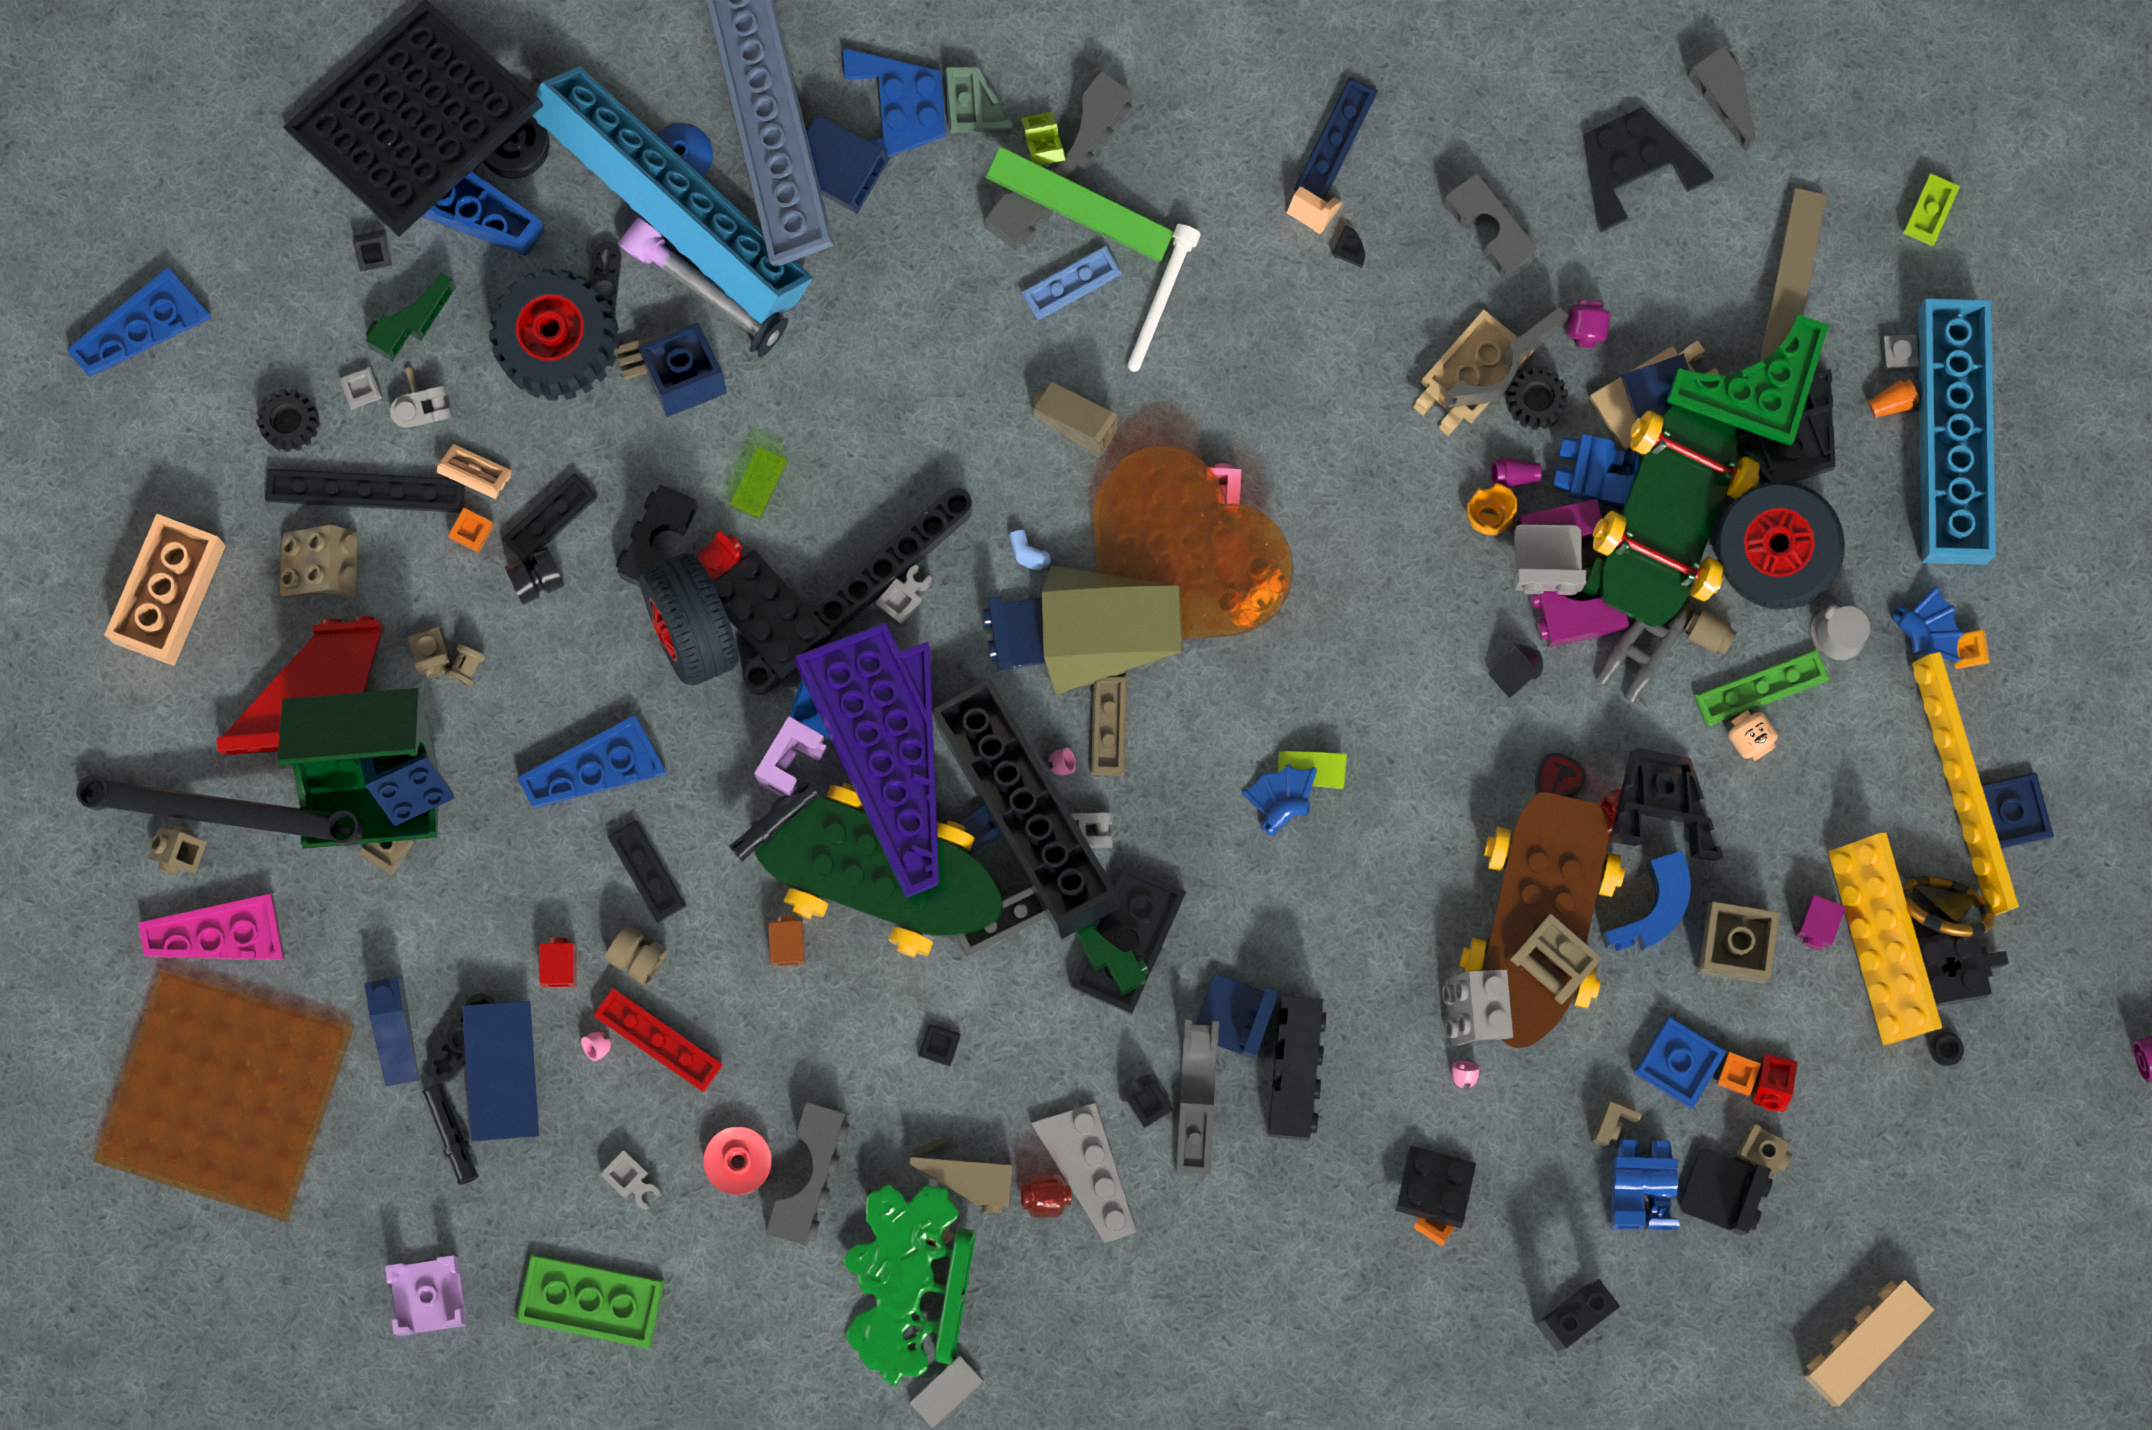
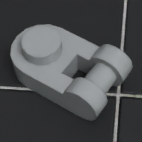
M445 386L434 387L396 398L390 408L392 420L398 426L412 428L452 418L451 410L446 408L444 396L447 395ZM431 400L434 412L425 414L422 402Z
M1111 813L1071 814L1091 848L1113 847V837L1109 836V825L1112 824ZM1086 825L1096 826V836H1086Z

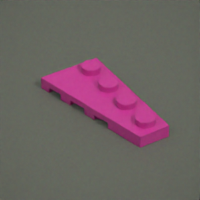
M272 894L138 923L143 953L146 957L285 960Z

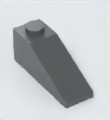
M1722 46L1693 66L1688 78L1744 151L1747 152L1752 148L1756 136L1744 75L1737 56L1732 52L1728 53L1724 46Z

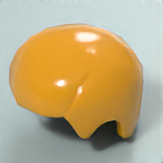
M1495 483L1493 487L1486 490L1478 489L1467 504V520L1475 531L1493 536L1504 533L1516 520L1517 498L1511 489L1499 483ZM1490 510L1493 511L1496 515L1484 513L1483 511Z

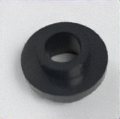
M1944 1032L1932 1039L1929 1051L1932 1059L1937 1064L1952 1066L1962 1059L1964 1045L1957 1035ZM1944 1043L1949 1044L1952 1048V1053L1949 1056H1945L1941 1052V1045Z

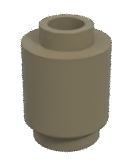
M1705 610L1700 615L1693 613L1685 628L1686 631L1690 632L1687 639L1715 654L1717 651L1725 654L1737 631L1730 628L1731 624Z

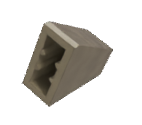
M1051 382L1047 389L1041 388L1033 399L1032 404L1035 406L1034 417L1100 458L1117 433V414Z

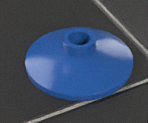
M674 124L662 129L657 134L673 151L677 147L685 148V153L680 155V157L702 177L708 172L713 160V149L710 140L700 129L688 124Z

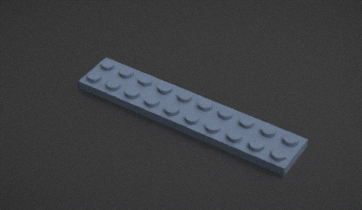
M707 0L770 264L778 267L779 265L835 246L774 0Z

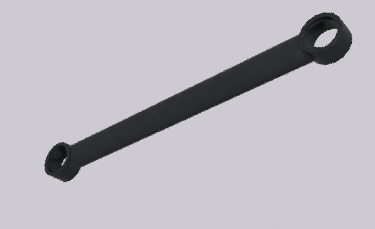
M89 775L83 778L76 789L78 801L83 806L95 811L112 808L328 839L342 846L356 844L364 833L362 820L357 815L346 810L329 813L110 782L97 775ZM95 782H101L104 785L103 797L99 802L88 803L86 796L93 797L94 793L93 790L88 788ZM345 817H350L355 822V828L340 826L337 823ZM335 832L351 836L346 839H338Z

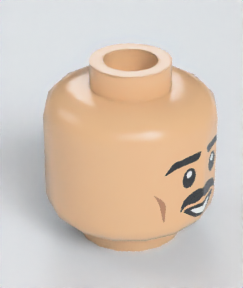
M1747 710L1731 721L1734 727L1729 731L1728 737L1743 758L1749 759L1752 757L1756 761L1777 747L1774 742L1778 738V733L1764 713L1756 712L1751 715Z

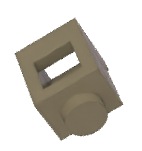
M412 840L393 841L389 849L382 848L383 842L367 843L359 854L392 876L414 842Z
M1754 1124L1749 1127L1735 1157L1752 1166L1760 1164L1770 1168V1175L1772 1176L1776 1174L1777 1170L1783 1172L1786 1169L1792 1153L1787 1151L1790 1143ZM1764 1145H1770L1773 1148V1155L1771 1157L1763 1154L1762 1148Z

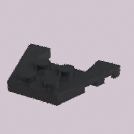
M1644 107L1593 129L1584 135L1600 232L1623 223L1628 219L1614 192L1619 187L1669 164L1673 165L1686 192L1707 184L1714 179L1713 174Z
M1831 369L1814 374L1807 397L1811 409L1803 411L1795 440L1791 446L1735 426L1737 448L1744 457L1751 458L1759 463L1758 474L1765 482H1797L1834 470L1835 440L1832 416Z
M1642 748L1630 751L1610 836L1611 842L1630 846H1637L1643 843L1641 815L1687 823L1691 857L1709 861L1723 858L1721 847H1715L1710 832L1715 830L1712 820L1705 817L1700 800L1704 799L1691 758Z

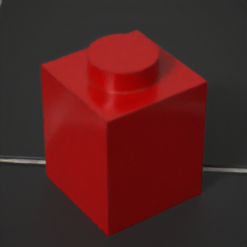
M549 938L548 943L540 944L539 984L543 988L577 987V946L574 943H569V938Z

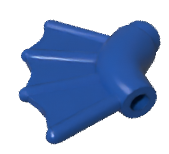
M1934 586L1910 611L1905 606H1899L1896 612L1892 614V620L1899 624L1898 627L1910 637L1912 654L1926 655L1927 653L1941 652L1944 659L1953 662L1960 661L1957 644L1960 637L1963 636V631L1959 630L1954 620L1955 606L1950 605L1942 598L1938 586Z
M1288 764L1286 768L1278 773H1262L1254 786L1242 790V794L1266 817L1260 825L1262 830H1265L1271 836L1275 835L1278 829H1282L1293 816L1309 814L1310 801L1308 798L1317 772L1315 767L1307 770H1297Z

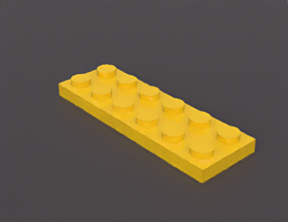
M1878 833L1828 851L1843 906H1846L1845 914L1882 1044H1893L1941 1029L1942 1024L1911 916L1907 911L1906 899L1887 833Z

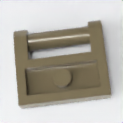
M1549 914L1512 956L1510 961L1517 967L1519 965L1524 967L1555 994L1554 999L1562 1005L1603 958L1552 914ZM1535 947L1571 978L1565 985L1529 955Z

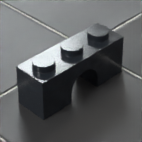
M662 484L659 485L656 492L651 491L644 505V509L647 510L642 521L637 520L630 534V538L633 540L628 550H622L616 562V567L619 568L617 572L620 579L640 587V576L646 568L667 560L666 557L652 550L654 538L664 531H674L685 536L698 509L695 499Z

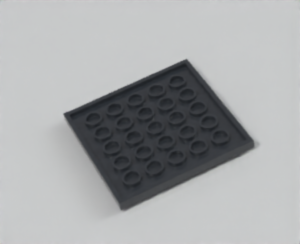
M423 0L283 128L290 137L400 237L544 105L539 97L429 1Z

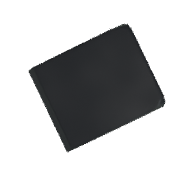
M386 230L353 236L352 241L360 272L392 265Z

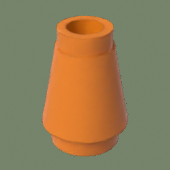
M1900 379L1868 400L1869 407L1875 418L1912 410L1914 405L1920 403L1917 391L1910 379L1906 381Z

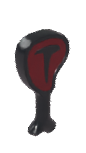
M1547 754L1541 760L1535 778L1536 795L1540 792H1549L1561 796L1577 793L1585 783V769L1575 759L1564 754Z

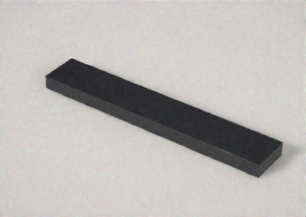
M268 469L265 501L268 503L461 513L464 507L465 485L450 478Z

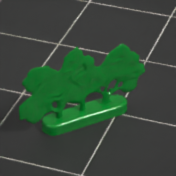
M889 1184L883 1186L879 1191L874 1190L866 1199L865 1221L871 1226L876 1240L872 1243H857L841 1260L850 1272L856 1273V1282L862 1292L874 1294L877 1299L876 1306L855 1317L845 1331V1337L851 1347L859 1352L860 1360L867 1368L880 1371L882 1379L889 1382L892 1386H895L904 1376L919 1377L927 1371L929 1364L927 1355L920 1345L931 1333L937 1335L935 1360L939 1363L952 1365L955 1358L976 1231L960 1228L955 1235L953 1248L946 1247L941 1238L946 1228L956 1221L959 1212L955 1208L954 1203L948 1199L949 1192L944 1188L924 1186L909 1203L905 1202L904 1196ZM926 1239H934L936 1247L928 1245ZM946 1256L951 1258L947 1283L943 1285L935 1283L931 1262ZM928 1291L944 1295L941 1318L936 1321L926 1320L920 1310L921 1297ZM912 1313L919 1315L920 1321H913ZM911 1326H922V1330L917 1329L916 1334L918 1336L907 1340L904 1339L903 1333ZM917 1343L915 1350H908V1345Z

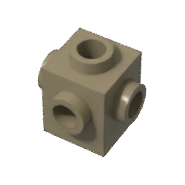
M174 825L172 830L159 827L157 834L151 840L150 853L147 859L159 863L158 870L177 876L179 871L196 874L207 842L193 837L192 830L178 825Z

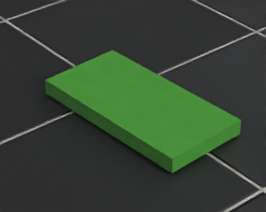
M531 1254L516 1322L650 1349L665 1281Z

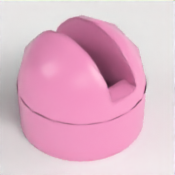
M1069 748L1056 750L1048 758V762H1052L1053 768H1050V771L1055 775L1064 776L1075 772L1076 761L1073 752Z
M592 1032L581 1040L585 1054L592 1061L601 1059L610 1051L611 1041L610 1039H604L606 1037L604 1032Z
M1471 1061L1454 1062L1452 1066V1079L1454 1083L1460 1088H1463L1464 1083H1467V1087L1471 1088L1477 1083L1480 1066Z

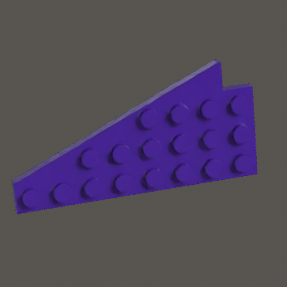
M884 623L797 655L794 659L796 667L905 897H910L937 886L939 872L930 645L928 641L899 651L887 624Z

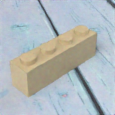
M1906 1280L1898 1281L1896 1284L1890 1281L1877 1294L1881 1300L1873 1308L1866 1305L1854 1317L1857 1324L1849 1332L1845 1328L1842 1329L1830 1341L1834 1347L1825 1356L1821 1352L1818 1353L1806 1365L1810 1371L1804 1378L1833 1407L1840 1406L1934 1311Z

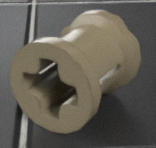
M458 645L457 650L459 653L451 670H446L445 676L465 686L472 687L474 684L472 678L480 662H484L486 657L469 647Z

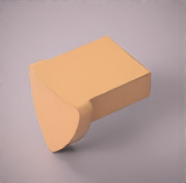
M1300 186L1293 196L1287 214L1312 228L1318 234H1321L1343 202L1334 197L1327 203Z

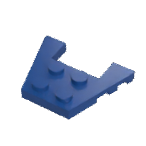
M843 49L845 80L879 78L883 138L867 141L882 148L890 158L906 150H912L946 136L941 71L850 49Z

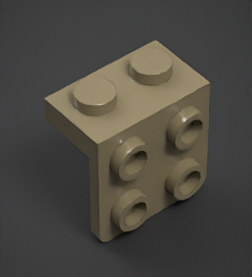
M334 525L285 532L281 538L280 595L290 598L325 592L340 597H356L358 532Z

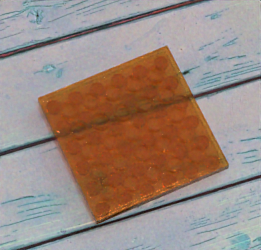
M161 968L93 1162L288 1222L354 1028Z

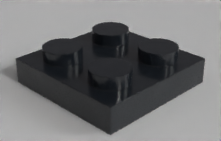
M1410 1146L1395 1211L1461 1229L1465 1219L1476 1163Z

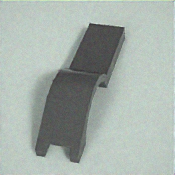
M1558 307L1509 344L1504 355L1507 364V374L1500 382L1481 387L1470 385L1461 380L1448 390L1449 396L1443 401L1446 406L1451 408L1485 404L1501 397L1515 377L1520 359L1563 328L1568 318L1566 312L1561 307Z
M1185 1019L1176 1172L1210 1174L1219 1021H1212L1211 1026L1192 1024V1019Z

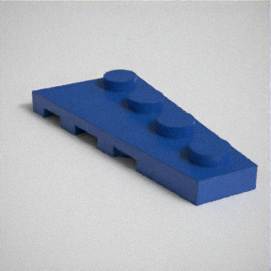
M168 267L70 346L67 352L86 374L91 377L212 317Z
M633 715L520 775L517 779L532 807L538 808L667 775L636 715Z

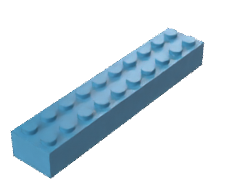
M576 67L541 83L535 95L539 97L544 106L533 115L537 123L546 128L559 140L563 147L569 149L578 157L586 168L592 170L600 177L608 188L622 197L658 233L666 237L681 254L688 257L699 267L704 275L710 277L721 287L727 296L733 298L743 307L750 317L763 324L773 314L777 312L781 314L799 302L814 277L795 260L778 267L771 265L762 230L582 67Z

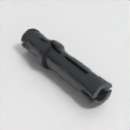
M807 781L803 782L802 785L774 807L766 816L759 821L754 820L750 824L751 828L730 844L729 848L743 862L764 843H770L772 841L771 837L777 831L788 824L809 804L818 799V793Z
M438 1083L427 1087L422 1093L426 1098L445 1147L443 1154L445 1158L450 1160L458 1185L470 1183L479 1178V1175L468 1151L471 1147L468 1141H464L444 1090L443 1083Z

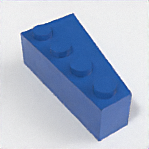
M472 171L422 216L428 220L523 256L530 252L545 232L542 222L538 217Z

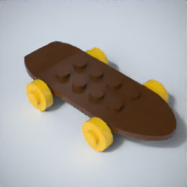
M1549 792L1538 793L1524 807L1517 819L1511 843H1509L1511 829L1497 826L1494 837L1488 836L1484 856L1489 857L1488 869L1502 871L1505 859H1507L1487 953L1485 954L1486 940L1473 937L1470 947H1463L1459 967L1465 968L1464 973L1481 970H1507L1513 1038L1501 1040L1513 1048L1531 1046L1547 1035L1562 1019L1572 999L1574 1006L1588 1008L1591 998H1597L1601 979L1596 978V966L1561 1005L1554 999L1555 994L1521 965L1517 967L1510 959L1549 914H1552L1586 944L1597 893L1612 897L1615 887H1621L1625 868L1620 867L1621 855L1607 852L1608 829L1601 807L1596 803ZM1536 947L1529 954L1564 985L1571 979Z

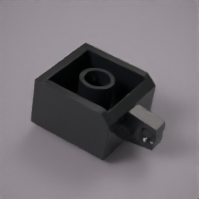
M1940 934L1917 939L1936 1007L1978 1000L1991 995L1992 992L1988 977L1993 976L1991 969L2004 967L2009 964L2006 951L1988 954L1986 946L1981 947L1979 936L1959 937ZM1948 963L1947 966L1951 965L1953 968V973L1949 974V976V972L1943 973L1942 966Z

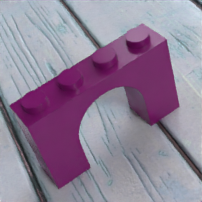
M1594 499L1520 515L1517 526L1575 525L1581 529V541L1594 539V528L1598 521L1602 519L1598 501ZM1557 591L1529 594L1531 606L1533 609L1538 608L1541 618L1540 621H1537L1540 640L1546 639L1548 648L1624 632L1629 626L1627 615L1606 606L1602 598L1576 601L1557 594Z

